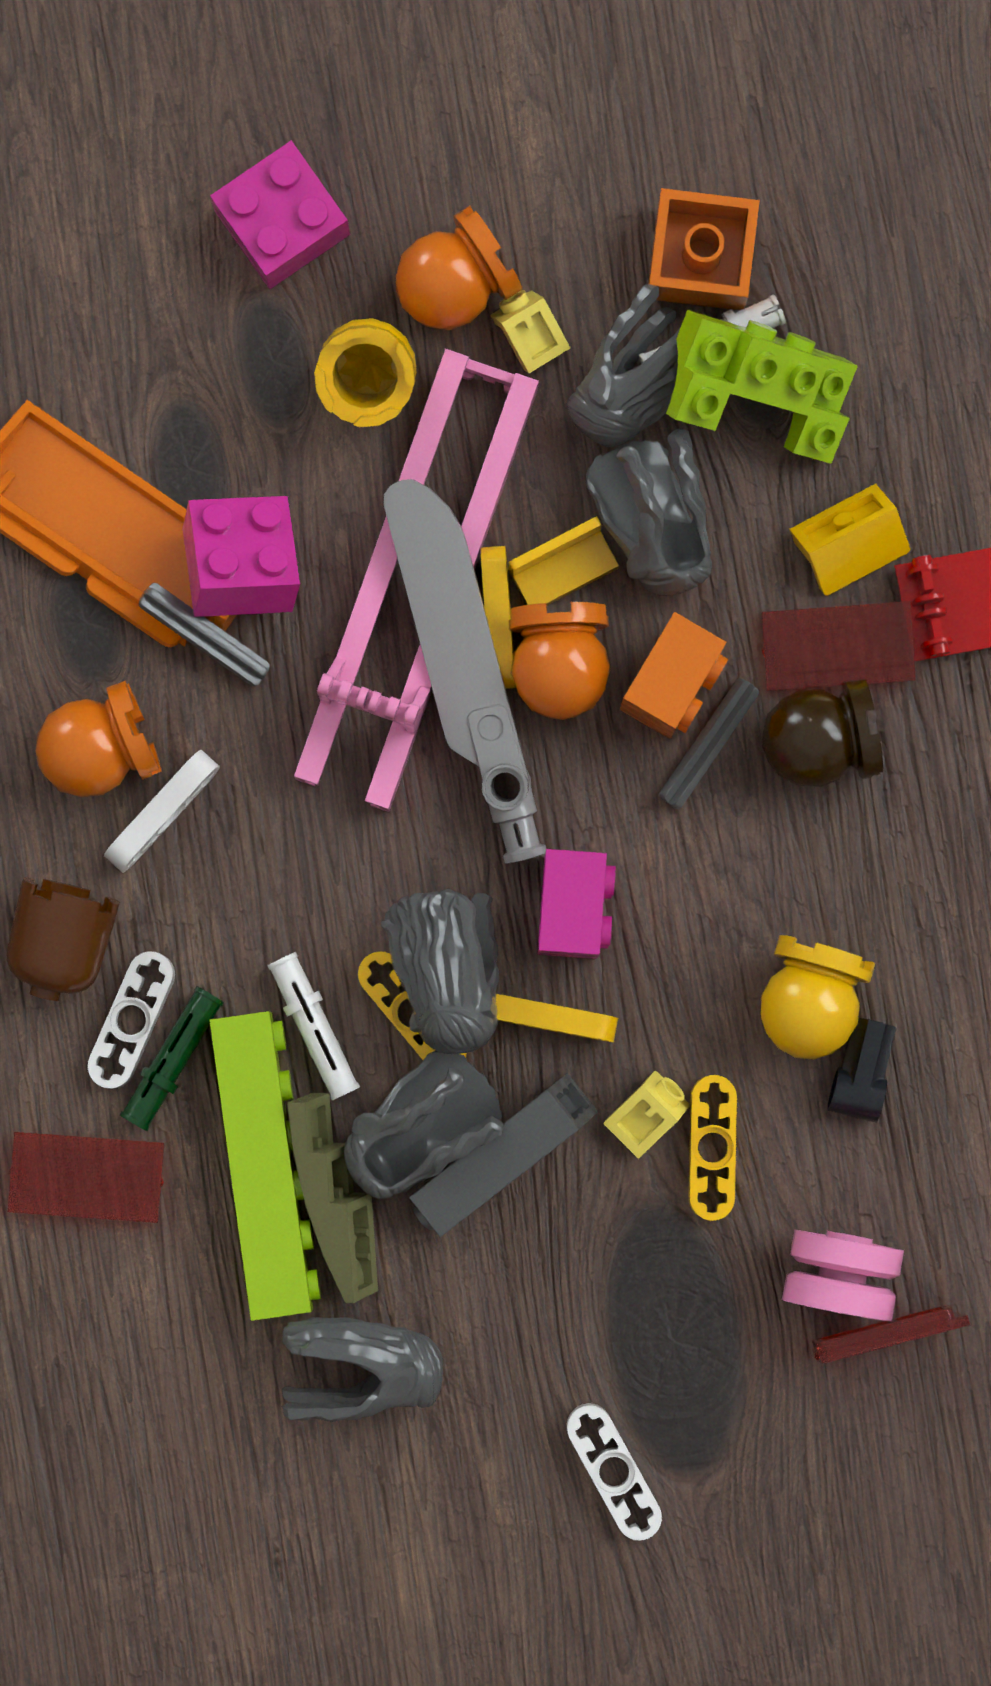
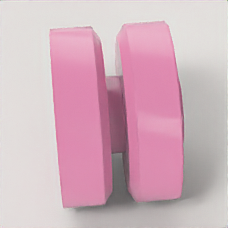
M794 1230L790 1255L798 1262L820 1266L819 1274L793 1271L786 1274L782 1300L843 1314L892 1321L896 1295L888 1288L866 1284L867 1276L893 1279L900 1276L904 1250L872 1244L873 1239L833 1231H827L825 1235Z

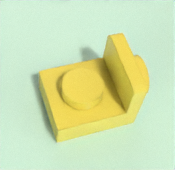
M521 290L509 299H503L499 303L500 309L490 315L495 325L499 326L504 332L521 366L527 373H531L570 349L545 299L533 291L526 293L524 290Z
M654 1071L603 1124L639 1159L679 1121L690 1105L684 1099V1093L673 1080L667 1077L663 1078L657 1071Z

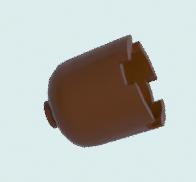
M24 877L7 948V963L10 971L20 981L31 985V995L46 1000L59 1001L61 993L75 994L87 990L95 982L100 971L120 902L107 896L104 899V903L101 904V902L88 899L89 889L48 879H43L41 888H37L38 884L34 883L33 879Z

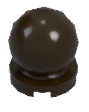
M866 679L843 681V693L839 695V698L823 689H801L782 698L767 714L762 735V748L767 761L780 777L798 786L822 787L840 780L851 766L857 769L862 779L871 778L883 772L880 733L869 735L866 711L875 710Z

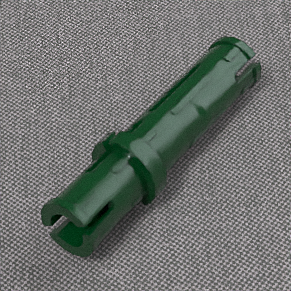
M198 986L195 987L193 995L172 1027L149 1068L144 1066L139 1075L143 1076V1079L125 1109L121 1111V1117L145 1131L149 1130L151 1122L169 1092L174 1095L179 1087L175 1082L200 1043L201 1038L210 1025V1020L214 1018L220 1006L222 1007L224 1004L222 1000Z

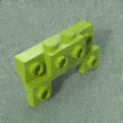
M687 310L676 338L678 350L677 376L666 414L675 420L716 431L730 394L792 411V423L784 448L792 453L831 464L850 419L840 413V409L858 366L841 356L814 349L816 344L814 341L795 333L788 332L786 339L775 337L777 333L775 329L756 321L749 320L745 328Z

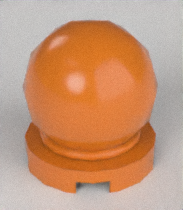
M470 205L453 216L457 226L454 229V233L435 231L420 237L401 255L396 274V293L402 308L416 321L426 327L452 330L469 324L486 308L491 292H498L504 300H507L522 290L521 283L514 269L512 268L507 271L495 254L497 250L501 249V246L477 211L473 212Z
M571 602V612L547 613L546 603L511 608L509 630L521 633L525 637L514 652L511 674L518 695L531 711L548 718L565 720L577 717L593 709L605 692L611 669L606 648L594 635L598 630L609 627V616L606 615L605 604Z
M126 681L107 687L109 699L105 703L91 699L67 702L48 714L37 736L36 757L38 766L44 776L60 792L81 798L99 796L120 785L129 769L133 771L137 769L142 780L162 772L154 743L148 744L143 732L139 733L136 723L145 719L136 697Z

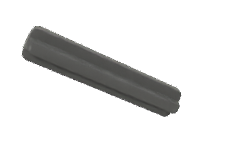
M152 583L141 595L138 603L141 609L250 686L256 687L267 675L270 665L266 660L204 616L194 617L193 609L159 584Z
M741 678L735 681L660 791L659 797L662 801L675 809L682 808L759 695V690L753 684Z

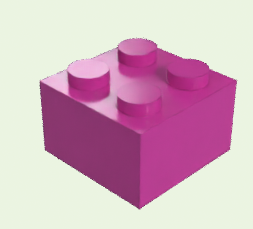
M292 140L210 195L215 213L269 290L350 235L347 218Z
M288 496L189 500L183 525V536L194 617L292 612L300 587Z
M546 849L537 955L597 959L600 955V948L608 949L611 941L612 916H603L604 899H612L614 895L616 866L606 865L607 853Z

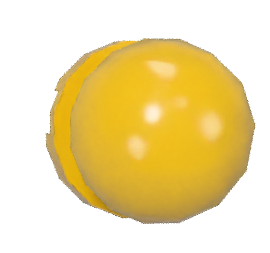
M373 318L352 320L335 329L323 344L314 372L316 392L325 409L331 414L333 412L341 420L353 423L357 427L379 426L397 417L410 399L417 373L415 353L406 336L391 324Z
M779 935L774 955L783 959V964L786 967L770 978L761 995V1020L765 1031L778 1049L795 1058L814 1060L833 1054L847 1042L858 1024L860 1003L853 986L857 985L858 982L870 983L875 963L862 961L863 957L830 946L815 943V947L811 948L796 943L797 938Z

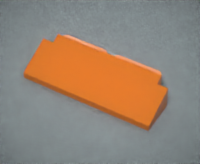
M26 400L0 430V533L63 576H71L78 573L87 580L86 590L92 597L163 646L174 647L181 644L185 647L188 641L141 609L138 603L147 587L152 583H157L193 609L183 536V525L187 509L32 402ZM236 615L204 617L223 631H226Z

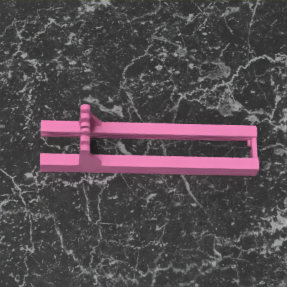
M445 349L399 481L414 479L423 485L425 484L462 378L472 380L476 374L482 376L484 381L493 384L496 381L504 384V392L508 395L461 526L475 570L481 553V547H483L536 397L539 381L518 373L512 374L471 360L469 356ZM386 516L337 656L327 674L323 673L317 689L320 704L294 777L296 780L312 786L319 784L346 705L391 720L393 722L365 798V802L371 803V806L389 812L429 701L432 686L421 645H419L401 699L382 696V693L371 691L363 686L361 688L353 686L398 560Z

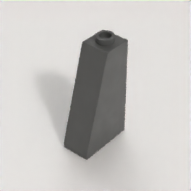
M566 1073L503 1123L505 1127L501 1136L496 1137L493 1141L483 1146L476 1147L467 1157L454 1161L438 1176H435L409 1198L415 1204L413 1210L416 1217L428 1230L434 1229L442 1237L577 1132L598 1111L571 1076Z

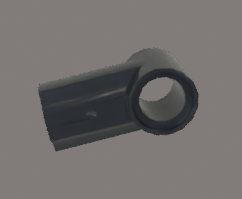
M858 1017V1024L846 1043L842 1066L837 1068L828 1100V1111L877 1123L887 1090V1079L884 1077L895 1036V1026Z

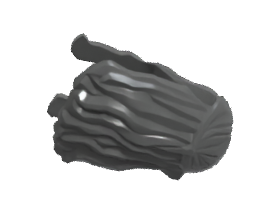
M645 284L633 298L631 307L616 318L610 331L601 340L600 347L595 354L592 369L581 384L577 386L576 392L569 397L566 403L569 416L572 418L575 426L589 439L604 447L624 444L633 439L642 430L657 422L667 412L672 398L678 368L676 338L680 328L639 366L633 367L639 359V355L645 354L648 346L662 333L667 325L675 321L676 312L673 309L665 307L657 311L634 332L630 342L617 354L614 361L612 359V354L619 343L659 297V288L652 284Z
M681 428L675 429L667 437L672 449L673 465L678 475L679 484L669 465L668 450L663 448L661 443L657 441H631L628 444L619 445L614 450L603 454V456H596L586 472V486L595 501L602 523L628 558L627 572L629 577L639 579L646 590L659 596H670L692 590L699 583H703L712 571L710 543L706 531V506L700 492L699 470L693 461L692 441L689 431ZM686 506H687V508L689 509L690 513H691L692 516H693V519H692V520H691V518L689 517V514H688V511H687V509H686Z
M444 889L440 892L414 893L410 897H402L398 903H394L390 910L386 912L385 920L381 922V927L386 931L389 940L392 966L408 995L413 1009L409 1021L410 1030L420 1033L423 1041L429 1047L444 1054L468 1053L483 1047L488 1043L498 1025L496 988L499 982V969L496 964L498 944L494 937L495 928L490 909L493 898L486 893H476L471 901L467 896L451 889Z
M438 1051L429 1053L419 1066L399 1079L374 1113H363L353 1120L352 1134L346 1140L344 1147L345 1163L353 1180L372 1197L387 1199L394 1194L409 1191L425 1179L438 1176L447 1163L467 1157L476 1147L483 1146L493 1141L496 1137L501 1136L505 1126L500 1121L502 1111L500 1110L499 1100L496 1098L494 1087L489 1085L483 1073H479L471 1063L467 1062L464 1055L444 1054Z
M313 1317L303 1321L289 1322L287 1326H284L282 1343L286 1345V1348L291 1353L346 1361L372 1373L359 1385L349 1389L284 1387L282 1389V1396L291 1403H286L282 1408L284 1415L290 1420L302 1421L309 1420L310 1418L328 1422L360 1420L363 1417H371L392 1407L418 1406L419 1408H427L432 1406L439 1396L443 1381V1358L440 1349L427 1335L408 1330L405 1327L395 1328L384 1323H370L347 1317Z

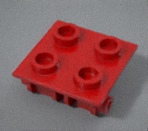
M991 548L932 558L931 555L913 558L912 562L894 565L913 662L991 648Z

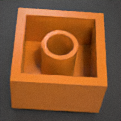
M661 188L648 284L659 288V297L656 300L743 310L749 294L760 200Z
M674 612L625 694L619 710L668 739L672 738L676 729L686 733L703 704L701 700L696 698L697 693L701 687L711 691L729 660L721 655L727 642Z

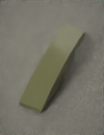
M310 1093L287 1102L294 1158L305 1205L323 1257L345 1303H355L378 1291L372 1196L367 1193L354 1192L353 1178L347 1169L344 1159L345 1143L333 1142L330 1093Z

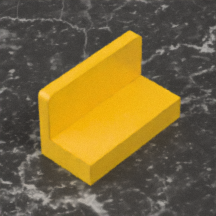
M876 483L789 529L795 545L810 562L819 588L824 595L836 592L906 555L910 551L897 508Z
M597 516L509 562L508 571L526 605L546 603L547 606L618 569L619 565L601 533L602 525Z

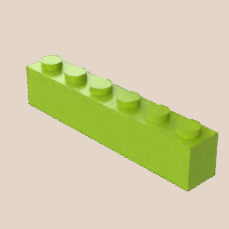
M270 1011L211 1019L210 1027L251 1321L312 1312V1300L321 1299L317 1269L308 1270L305 1250L314 1249L311 1221L310 1219L301 1220L298 1201L304 1200L298 1171L294 1170L290 1121H287L285 1101L293 1100V1089L290 1071H280L278 1051L286 1050L283 1021H273V1014Z

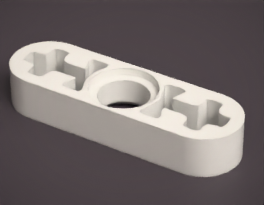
M202 750L196 752L116 838L105 852L104 857L122 873L126 872L210 782L220 766Z
M152 951L141 953L132 960L88 1060L89 1075L101 1087L112 1089L122 1087L134 1075L174 983V967L171 961L164 955ZM156 960L160 962L159 971L165 975V978L161 984L153 982L146 996L157 998L153 1008H151L149 1004L141 999L127 997V993L130 987L140 992L144 984V977L138 974L141 965L150 967L153 961ZM131 1005L141 1008L146 1017L144 1028L134 1035L122 1032L117 1022L120 1011ZM112 1033L121 1041L136 1043L133 1054L126 1048H123L118 1063L125 1066L123 1074H113L110 1080L103 1078L105 1069L98 1065L101 1057L110 1058L117 1045L107 1043L109 1034Z
M586 1403L576 1407L570 1413L567 1420L568 1436L621 1532L630 1539L645 1540L652 1537L661 1525L662 1514L660 1507L605 1409L596 1404ZM587 1413L592 1420L599 1417L603 1420L604 1424L599 1426L598 1433L604 1444H607L611 1438H614L617 1443V1447L602 1450L592 1461L589 1460L586 1452L596 1450L593 1442L588 1435L579 1437L575 1432L581 1427L579 1418ZM611 1457L621 1458L627 1463L629 1468L627 1479L617 1486L607 1485L601 1480L599 1475L601 1464ZM635 1483H639L642 1488L641 1491L632 1493L638 1506L641 1509L649 1506L653 1511L647 1516L649 1525L643 1529H640L636 1523L629 1526L625 1523V1519L630 1516V1510L623 1498L617 1505L611 1500L612 1496L628 1492Z

